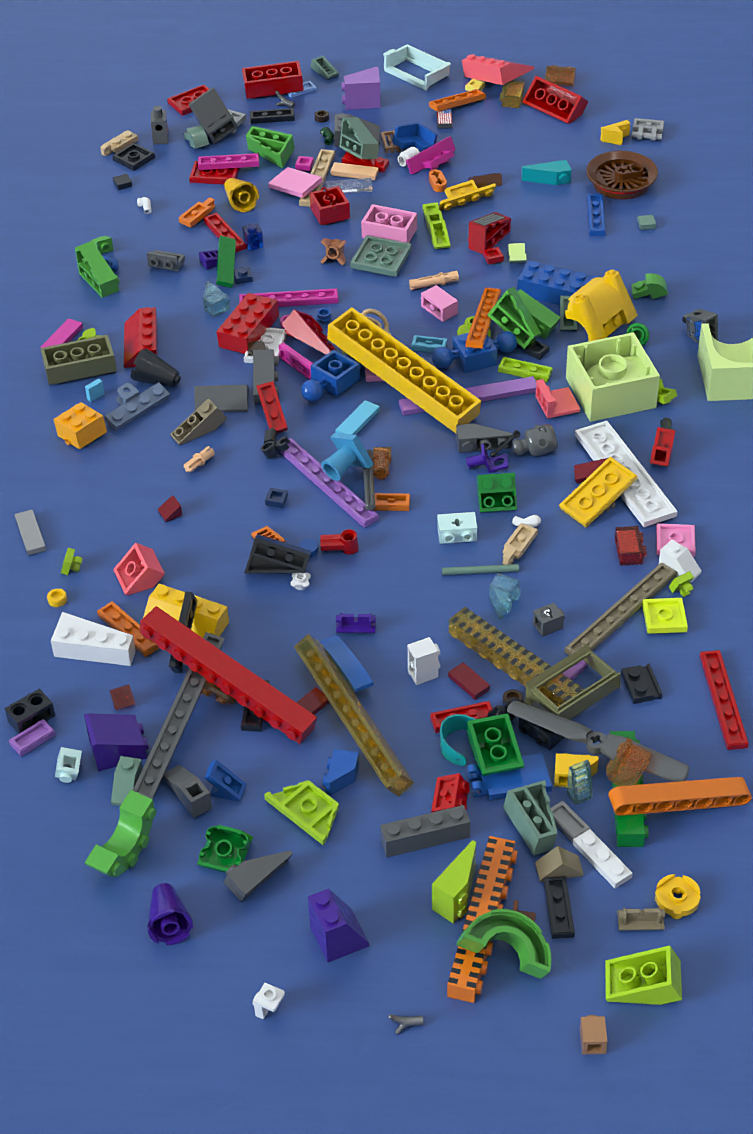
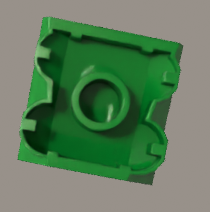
M223 825L208 828L205 835L207 842L204 848L200 850L197 865L226 873L234 864L238 866L244 861L253 836L242 830Z

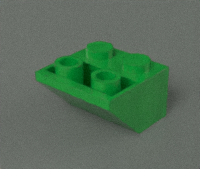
M515 473L476 475L480 512L517 510Z

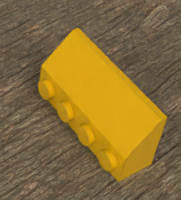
M158 584L149 596L143 617L157 606L179 621L185 592ZM195 596L198 601L191 630L202 638L206 632L220 636L229 624L228 607Z

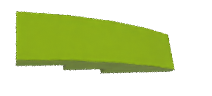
M438 202L422 204L425 222L434 249L451 247L445 220H443L442 213L439 210Z

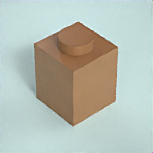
M588 1015L581 1017L580 1039L582 1055L606 1054L607 1033L605 1016Z

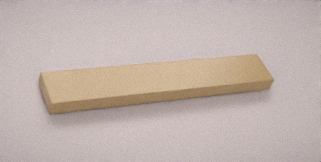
M320 149L310 174L322 177L323 182L311 192L322 189L335 157L334 150ZM310 193L304 198L300 197L299 206L310 207Z

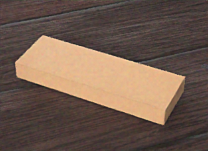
M334 162L330 171L332 176L375 181L379 172L378 167Z

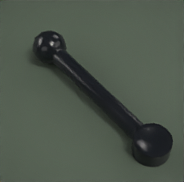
M515 430L513 432V435L506 442H504L498 449L490 453V456H497V453H499L514 438L520 437V432L518 430Z

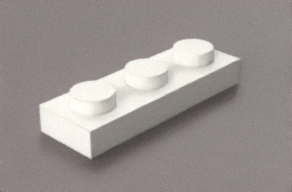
M591 829L573 839L575 848L614 889L632 878V872Z

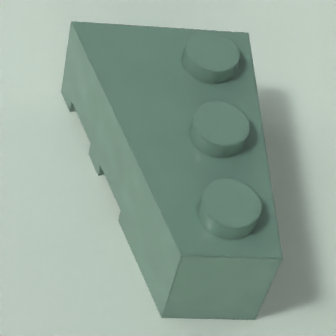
M358 117L342 118L339 147L360 159H377L379 143Z
M545 780L508 790L503 806L533 855L553 850L558 834L553 812H551L549 805L550 799L547 796Z

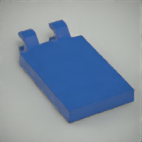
M543 754L522 756L524 768L486 776L482 775L478 765H468L469 781H474L472 782L473 789L471 790L473 797L478 798L488 795L489 800L506 798L508 790L543 780L546 782V792L552 791V784Z

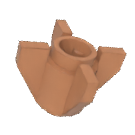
M323 238L320 242L326 247V255L320 262L323 264L328 258L337 259L341 265H344L346 262L344 256V244L346 241Z

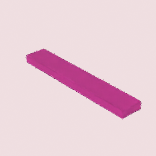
M337 288L253 293L278 300V307L338 303ZM247 294L239 295V303Z

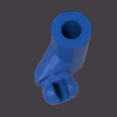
M104 255L103 258L112 271H117L119 268L118 260Z

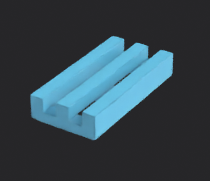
M414 335L411 350L433 353L438 347H446L447 339Z

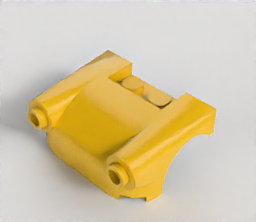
M614 269L605 272L604 277L592 279L568 299L570 302L568 309L565 310L567 319L576 320L585 328L588 334V342L607 338L622 324H628L638 316L619 271Z

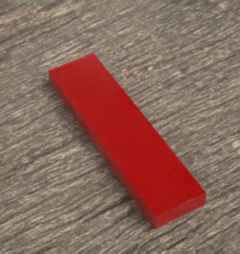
M218 213L203 217V222L218 238L221 235L236 239L235 253L247 249L246 243Z

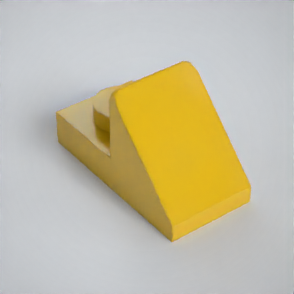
M625 120L601 127L600 140L606 143L622 145L623 137L630 135V122Z

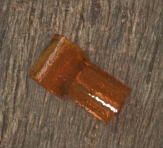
M373 447L374 476L378 479H385L389 476L392 456L391 447Z

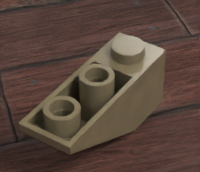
M208 398L170 435L179 445H182L214 431L227 417Z

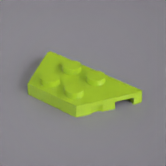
M309 780L300 782L295 786L283 787V791L271 794V792L264 794L265 800L319 843L322 845L326 843L339 810V803Z

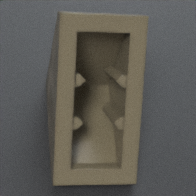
M559 846L535 862L540 882H543V879L546 877L566 876L567 879L583 876L579 856Z

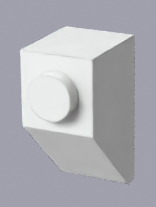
M671 540L660 550L659 564L664 563L676 570L677 577L690 571L694 576L690 582L692 583L701 574V569L688 548Z

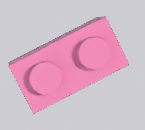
M437 285L421 293V307L442 322L458 314V300Z

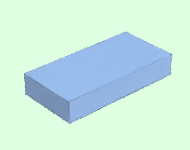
M311 81L303 82L304 91L287 94L292 98L315 91L317 87Z

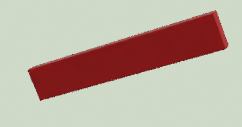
M720 650L700 652V660L727 750L748 748L749 743Z

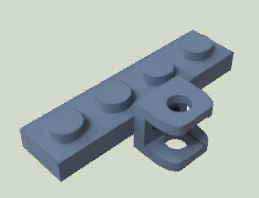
M159 382L141 394L132 384L125 383L117 389L119 396H117L116 401L120 407L105 415V421L117 431L168 399L170 393Z

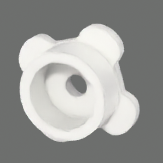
M310 573L292 574L291 586L298 590H304L310 585Z

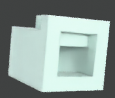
M61 747L57 759L55 777H59V780L65 783H69L72 780L76 781L82 751Z

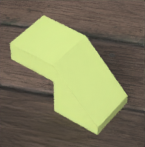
M525 243L508 244L509 263L526 262Z

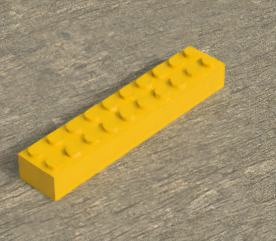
M351 307L328 325L327 339L454 433H456V425L468 424L480 414V399Z

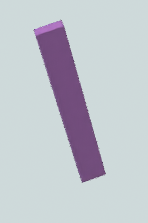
M532 376L465 389L483 402L536 392V381ZM408 398L399 400L403 416L426 412Z
M292 438L289 439L290 443H287L289 449L280 451L287 460L362 527L365 528L379 520V515L375 511H367L365 503L341 481H335L328 477L316 459Z

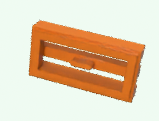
M375 493V510L373 511L410 510V494Z

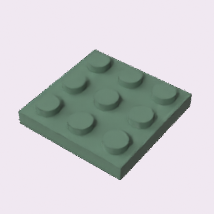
M366 235L350 262V268L397 277L412 250V244Z

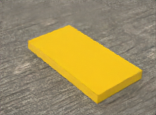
M609 457L559 504V507L587 528L638 479L637 475L612 457Z

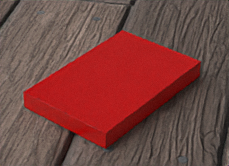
M203 84L167 99V102L183 116L193 112L189 103L204 94L209 88Z
M195 161L189 181L190 183L224 185L229 178L237 179L240 168L199 170L198 161Z

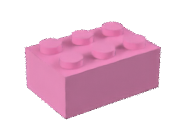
M372 204L361 222L362 238L369 235L409 243L417 230V213Z

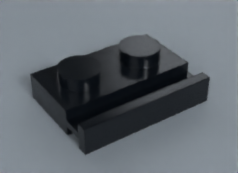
M650 663L643 667L638 665L621 669L622 678L633 704L652 701L653 698L662 699V691Z

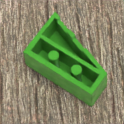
M252 126L246 134L247 145L250 151L259 153V156L282 169L295 149L293 135L255 126Z
M90 241L75 247L79 274L102 298L118 292L119 278L114 274L95 244Z
M515 287L507 289L487 314L504 331L514 333L517 343L524 349L529 347L541 334Z
M519 289L517 291L541 332L539 337L546 339L556 328L561 317Z

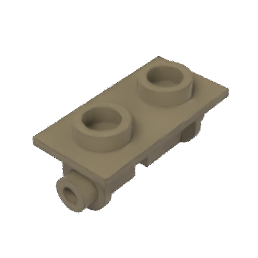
M660 907L644 910L626 908L617 910L619 931L665 930L663 919L665 918V910L660 909Z

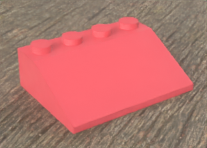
M474 54L468 55L467 58L462 60L465 77L504 85L534 70V66L484 56H475Z

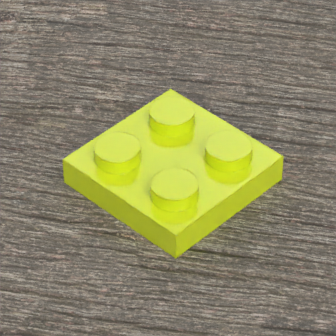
M682 598L643 599L642 606L647 634L687 632L688 625Z

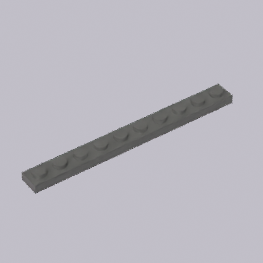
M208 632L203 637L218 649H222L225 638ZM190 668L133 788V791L150 799H154L207 682L202 675L193 672Z

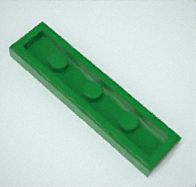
M221 235L218 244L216 284L232 288L234 283L236 239Z

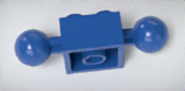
M510 331L499 333L496 340H491L487 334L483 349L465 347L469 333L453 337L452 351L447 347L436 348L432 353V362L436 367L444 369L449 367L453 360L457 359L464 373L496 366L497 349L504 353L512 352L517 346V339L515 334Z
M332 350L311 365V379L303 383L301 394L305 400L310 402L319 400L323 395V389L338 396L360 380V369L365 366L350 355L347 357L336 350Z

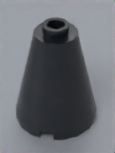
M147 348L142 349L138 353L133 363L136 365L135 370H131V379L149 384H157L159 382L162 386L173 388L181 380L179 371Z

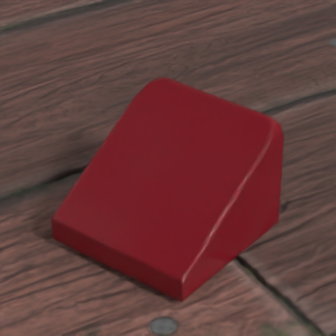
M174 495L158 508V512L165 522L182 516L181 505Z

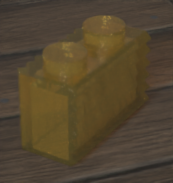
M512 80L503 85L502 92L500 93L502 107H520L524 96V81Z

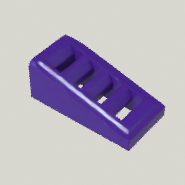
M218 250L199 252V261L206 270L217 267Z

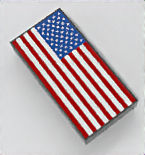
M451 108L437 112L438 129L452 128Z

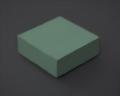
M653 215L637 216L640 230L656 229Z

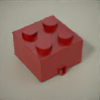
M340 186L323 187L321 190L310 192V208L320 225H327L350 218V203Z

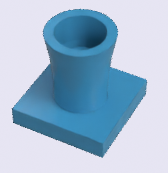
M334 433L330 438L338 450L322 461L321 467L328 477L339 481L350 466L370 468L374 463L357 435Z

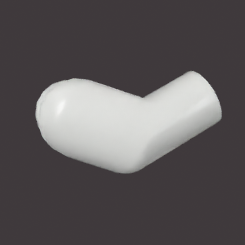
M147 197L138 198V206H143L144 213L150 214V199Z

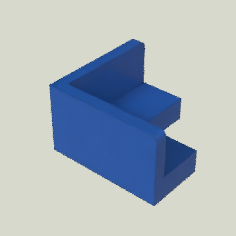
M419 122L398 125L395 128L393 143L402 149L415 147L422 152L436 144L438 135Z

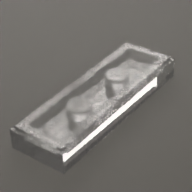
M371 178L325 182L326 188L340 186L344 194L373 192Z

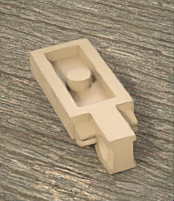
M128 130L124 131L100 147L101 155L106 157L112 152L118 153L132 143L137 142L138 135Z
M520 523L504 545L502 564H512L514 558L519 559L537 536L538 529Z

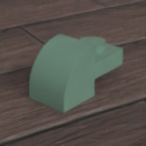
M201 125L188 128L187 132L183 133L184 139L189 140L190 146L193 148L209 145L207 135Z

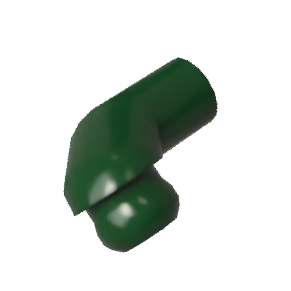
M323 127L320 130V134L323 133L322 136H326L324 143L330 145L334 134L329 127Z

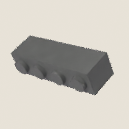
M457 806L380 825L381 843L386 857H391L470 838V819L465 806Z

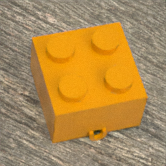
M82 402L53 419L57 435L64 439L67 445L72 444L78 449L83 448L107 432L103 415Z

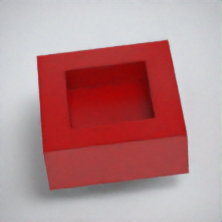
M499 247L483 250V256L488 264L504 261V256Z

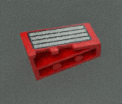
M493 212L470 221L468 248L483 254V250L493 248L511 231V218Z

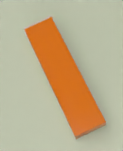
M475 89L430 101L429 107L438 112L486 99V94Z
M113 601L97 610V615L112 629L133 635L135 649L143 656L147 657L159 649L156 643L142 636L140 624Z

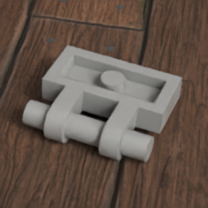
M634 118L632 137L642 140V138L651 139V141L662 140L664 121Z

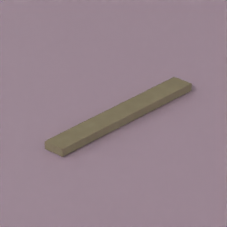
M660 563L566 646L564 653L571 655L586 644L589 645L591 651H594L643 607V599H652L676 577L677 571L664 563Z

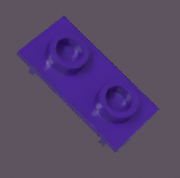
M340 613V615H336V633H375L376 615H372V613L358 614V617H354V614Z

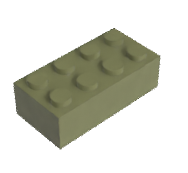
M108 335L40 348L49 385L117 371Z

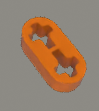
M431 170L429 172V182L433 190L444 192L447 188L445 176L440 170Z

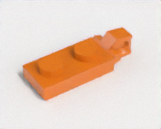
M209 197L203 203L197 202L179 216V223L190 228L193 227L215 208V200Z

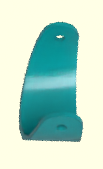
M454 714L446 717L441 723L440 748L446 760L453 764L464 766L467 763V759L451 748L445 741V738L454 731L467 730V721L476 719L463 714Z

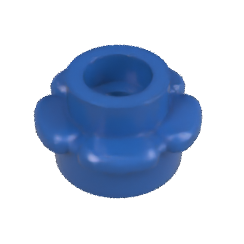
M321 308L318 310L316 318L322 323H327L333 318L330 309Z

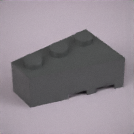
M274 349L253 350V395L255 404H261L257 385L273 381L279 396V389L276 386V381H278V371H276L278 356H274Z

